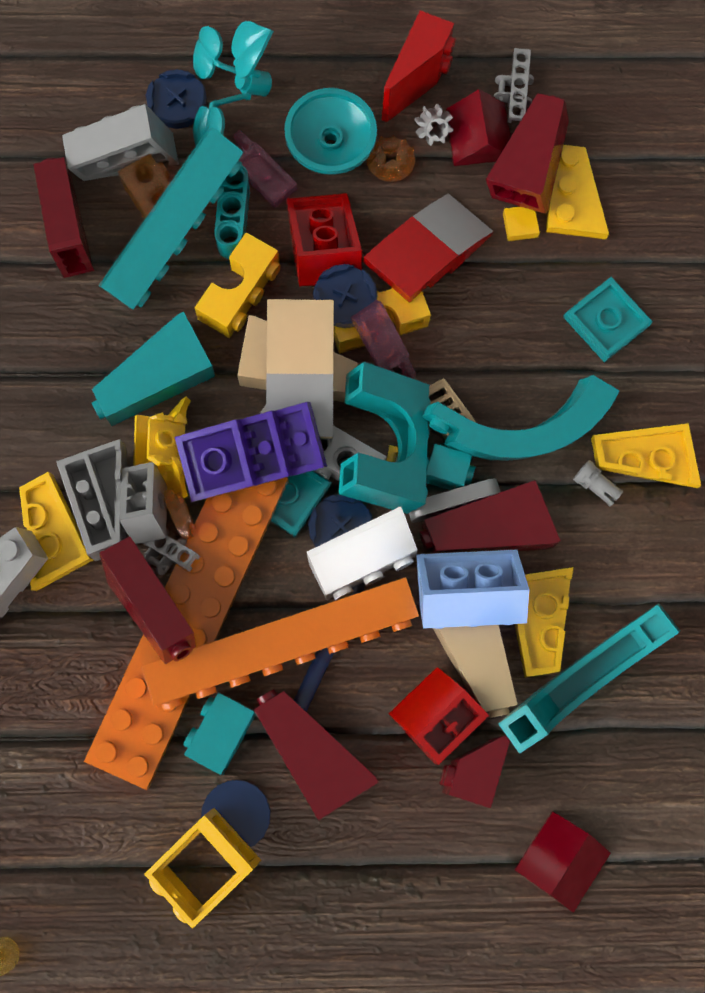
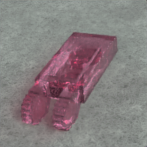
M239 130L234 134L236 143L244 150L239 160L248 171L249 183L274 208L277 207L297 190V183L256 142L253 143L242 131Z
M374 301L350 317L376 366L394 372L392 368L399 365L404 376L412 379L417 376L408 358L410 355L384 305L380 301Z

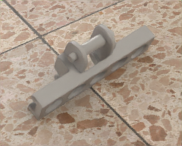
M514 48L511 76L498 75L495 78V83L499 85V88L493 97L508 103L507 122L509 123L512 120L521 121L526 113V107H529L532 103V99L527 97L528 85H532L534 82V77L529 74L531 50ZM517 55H525V62L518 61ZM516 68H524V73H516ZM525 84V87L522 89L515 87V85ZM505 86H511V91L505 92ZM513 108H520L521 115H514Z
M167 528L166 543L163 538L142 542L149 547L144 554V558L149 565L156 566V572L159 575H164L173 563L190 572L193 561L200 558L196 552L185 546L186 539L180 538L176 541L170 538ZM185 552L189 555L187 561L182 562L180 556ZM159 554H162L163 557L160 561L156 559Z

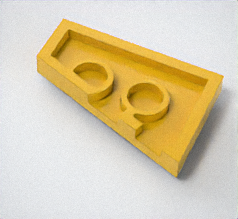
M563 145L547 212L546 232L607 239L609 231L586 147Z
M689 423L593 435L591 438L595 463L600 470L693 488L701 486Z
M46 472L19 487L23 525L27 530L33 532L49 558L30 581L31 591H38L93 561L87 555L78 525L54 475L50 472Z
M573 567L525 575L529 587L527 623L515 624L525 678L560 672Z

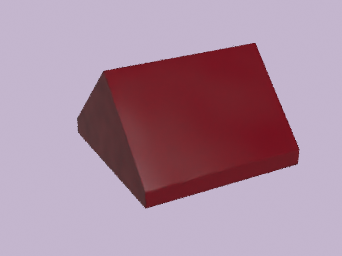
M478 89L445 110V112L448 111L453 117L447 123L453 128V132H448L454 166L496 162L511 138L505 103Z
M552 811L514 870L574 913L611 853L589 833Z

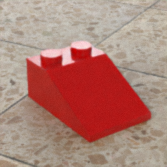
M419 11L384 86L382 121L388 122L437 85L442 73H448L453 60V56L450 55L456 43V38L452 37L454 23L424 11Z
M347 193L286 199L299 287L315 286L320 275L335 265L349 264L362 271V249Z

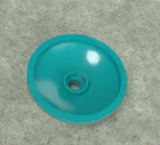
M338 88L318 89L302 96L288 112L284 128L286 144L292 156L302 166L322 174H341L360 166L373 151L377 137L376 119L367 103L354 93ZM333 140L335 141V143L328 144L326 143V141Z

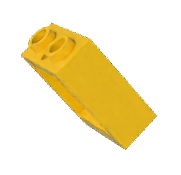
M213 808L189 829L145 873V876L149 879V884L153 891L160 896H164L173 906V912L181 922L188 923L193 929L262 860L221 814ZM200 833L206 837L236 871L204 905L200 903L168 866Z

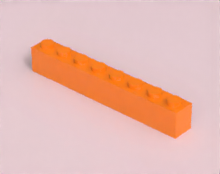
M405 577L193 648L192 652L182 660H172L165 665L160 659L142 665L141 668L153 706L162 704L163 710H168L184 704L182 700L184 696L196 693L197 699L217 693L216 685L229 681L232 688L250 681L249 674L262 670L263 675L267 676L284 670L282 666L284 662L295 659L296 665L316 659L314 653L316 651L327 648L329 654L349 648L348 640L359 637L361 643L381 637L379 630L389 626L392 627L393 632L412 626L410 619L419 617Z

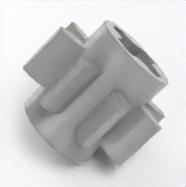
M436 104L434 109H427L424 106L420 117H415L414 119L421 126L416 130V134L419 138L426 136V141L430 146L434 141L444 143V138L448 132H453V128L447 123L453 117L448 111L442 113V108L439 104ZM435 122L436 126L432 128L431 124Z

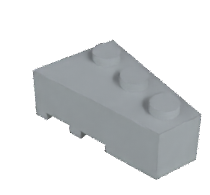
M146 104L133 106L125 112L104 117L101 121L77 127L74 131L62 135L67 167L83 181L122 175L121 169L140 166L141 171L150 170V164L168 161L169 166L179 165L173 132Z
M121 439L56 461L87 555L95 562L101 560L99 554L101 551L127 538V532L119 521L122 468L127 467V449Z
M14 527L0 537V617L7 613L9 610L8 606L19 592L24 591L49 559L30 530Z

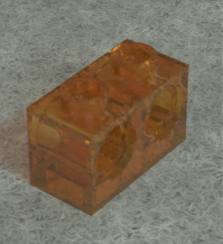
M151 154L118 171L123 188L144 220L170 184L168 181L170 175L162 162L156 163ZM144 179H152L148 183H141Z

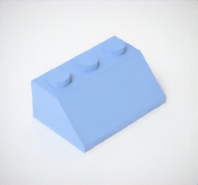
M518 550L416 554L419 607L423 629L527 623L529 587Z

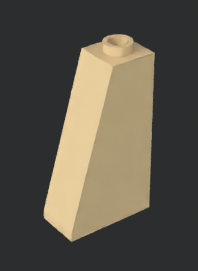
M249 315L237 375L239 385L266 390L267 321ZM333 352V400L345 402L346 374L356 368L358 363Z
M499 625L433 628L470 696L486 712H489L490 718L508 715L510 713L509 707L518 704Z

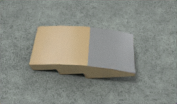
M267 299L266 412L280 410L304 402H311L320 439H333L334 300Z

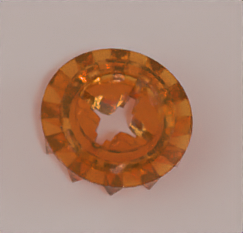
M394 134L389 138L381 136L367 158L368 168L374 176L383 181L395 182L402 180L414 168V147H410L407 144L406 138L401 140L396 138ZM397 151L396 160L392 159L385 164V153L391 155Z
M174 488L166 490L164 500L179 535L185 540L194 537L192 530L196 529L181 492L176 493Z

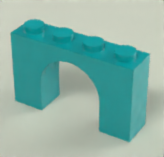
M362 362L346 374L345 404L382 417L391 426L396 435L398 456L396 462L385 461L359 452L348 458L340 466L339 495L391 510L401 506L405 514L426 504L428 495L426 475L429 464L427 445L430 430L428 421L422 418L426 407L431 405L429 384L367 362Z

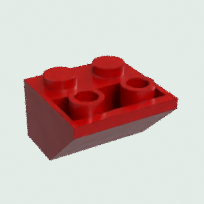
M438 667L388 713L435 765H439L489 716L464 688Z

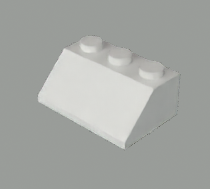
M400 506L307 551L309 566L326 600L334 597L336 601L352 594V587L364 582L368 586L381 580L384 577L382 573L393 567L396 571L408 567L414 562L412 558L416 556L418 549Z

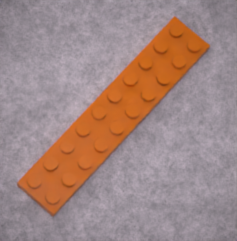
M288 478L206 499L185 544L187 548L196 552L200 558L193 561L190 572L176 564L165 586V590L193 630L196 647L217 640L288 484ZM185 552L180 556L182 562L187 561L189 555ZM143 634L84 762L148 790L192 694L182 697L184 704L168 710H163L162 704L153 706L141 666L161 658Z

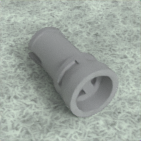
M588 460L573 478L577 484L579 483L585 489L589 488L609 507L623 493L622 489L618 488L601 474V470L591 460Z

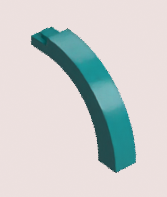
M594 375L580 379L571 396L554 415L539 425L525 430L489 428L467 419L440 402L428 405L422 418L430 422L429 426L433 430L442 434L449 433L444 443L447 447L482 459L518 460L550 453L578 440L603 418L612 406L619 390Z
M658 603L550 680L498 723L519 754L547 736L558 723L599 689L677 635L680 629L660 603Z

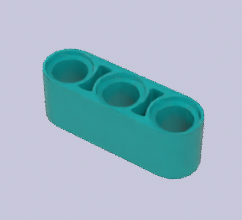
M241 165L232 178L227 175L220 185L224 188V191L217 201L214 230L218 252L226 259H229V256L247 231L250 186L248 171L243 165ZM233 181L241 182L238 185H230ZM230 209L239 210L235 214L226 213ZM227 237L236 238V240L232 243H226L223 241Z

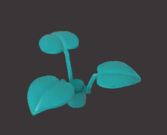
M252 21L242 22L236 29L231 49L235 58L233 61L235 67L218 60L223 50V41L220 33L213 27L204 26L201 28L193 53V67L196 75L204 80L209 79L214 73L215 66L236 74L235 85L242 94L215 100L210 103L209 107L201 106L199 108L193 125L195 145L199 143L206 131L212 127L222 135L224 134L225 118L218 106L243 99L250 100L251 95L265 97L269 94L272 86L270 73L256 70L255 68L274 32L273 30Z

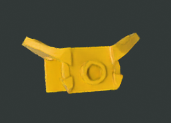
M187 396L180 400L169 415H164L162 412L151 417L135 416L133 466L149 462L155 463L167 485V490L178 501L188 496L185 475L175 441L176 436L185 434V425L187 424L186 412L191 402Z

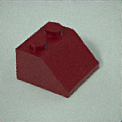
M507 736L494 737L452 759L451 765L445 764L439 781V785L444 786L442 793L491 808L509 747V738Z

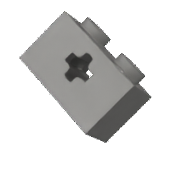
M149 462L122 468L119 521L135 544L166 538L167 485L156 464Z

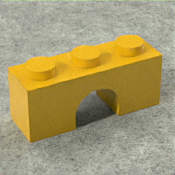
M247 232L229 256L231 270L244 278L242 283L233 289H223L211 283L195 306V312L199 321L228 338L232 336L235 330L240 331L247 320L246 313L252 305L256 306L260 302L264 294V286L268 280L273 281L281 268L278 250Z
M393 288L382 292L377 290L375 310L367 321L350 328L334 326V340L340 354L369 345L370 331L367 324L377 317H385L391 320L396 327L398 335L428 327L431 314L423 292L409 303Z

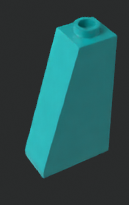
M184 311L176 315L92 389L97 400L91 403L100 420L106 417L112 427L215 377L212 364Z

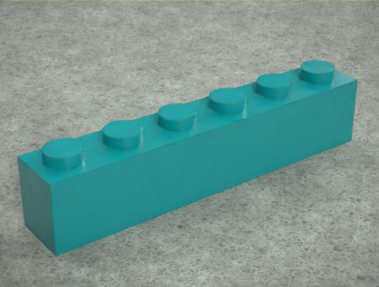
M213 127L208 129L98 286L129 308L134 310L136 305L141 308L151 295V291L148 288L155 279L159 282L168 271L170 266L166 262L174 253L177 256L187 244L188 240L184 237L192 227L196 230L204 220L206 214L202 211L209 201L214 204L224 191V188L220 185L227 175L232 178L241 167L242 162L239 158L244 152Z

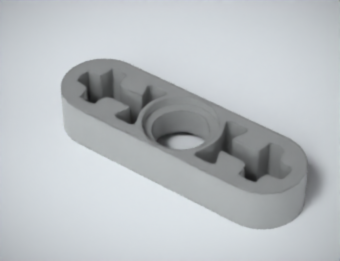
M487 479L427 497L425 505L409 513L411 522H421L500 493L497 479Z

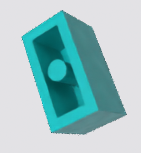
M218 692L215 698L210 696L200 713V715L204 716L198 729L195 727L191 729L183 746L187 747L184 754L186 757L219 775H224L256 713Z

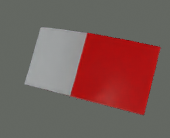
M448 193L409 218L364 256V264L410 303L427 286L433 287L447 272L452 274L493 235V230Z

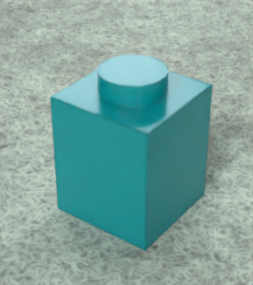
M434 444L427 468L426 483L448 490L463 487L464 484L470 485L475 471V466L470 465L472 454Z

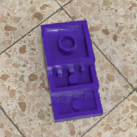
M304 402L276 411L271 410L244 419H235L175 437L191 502L327 467L311 402Z

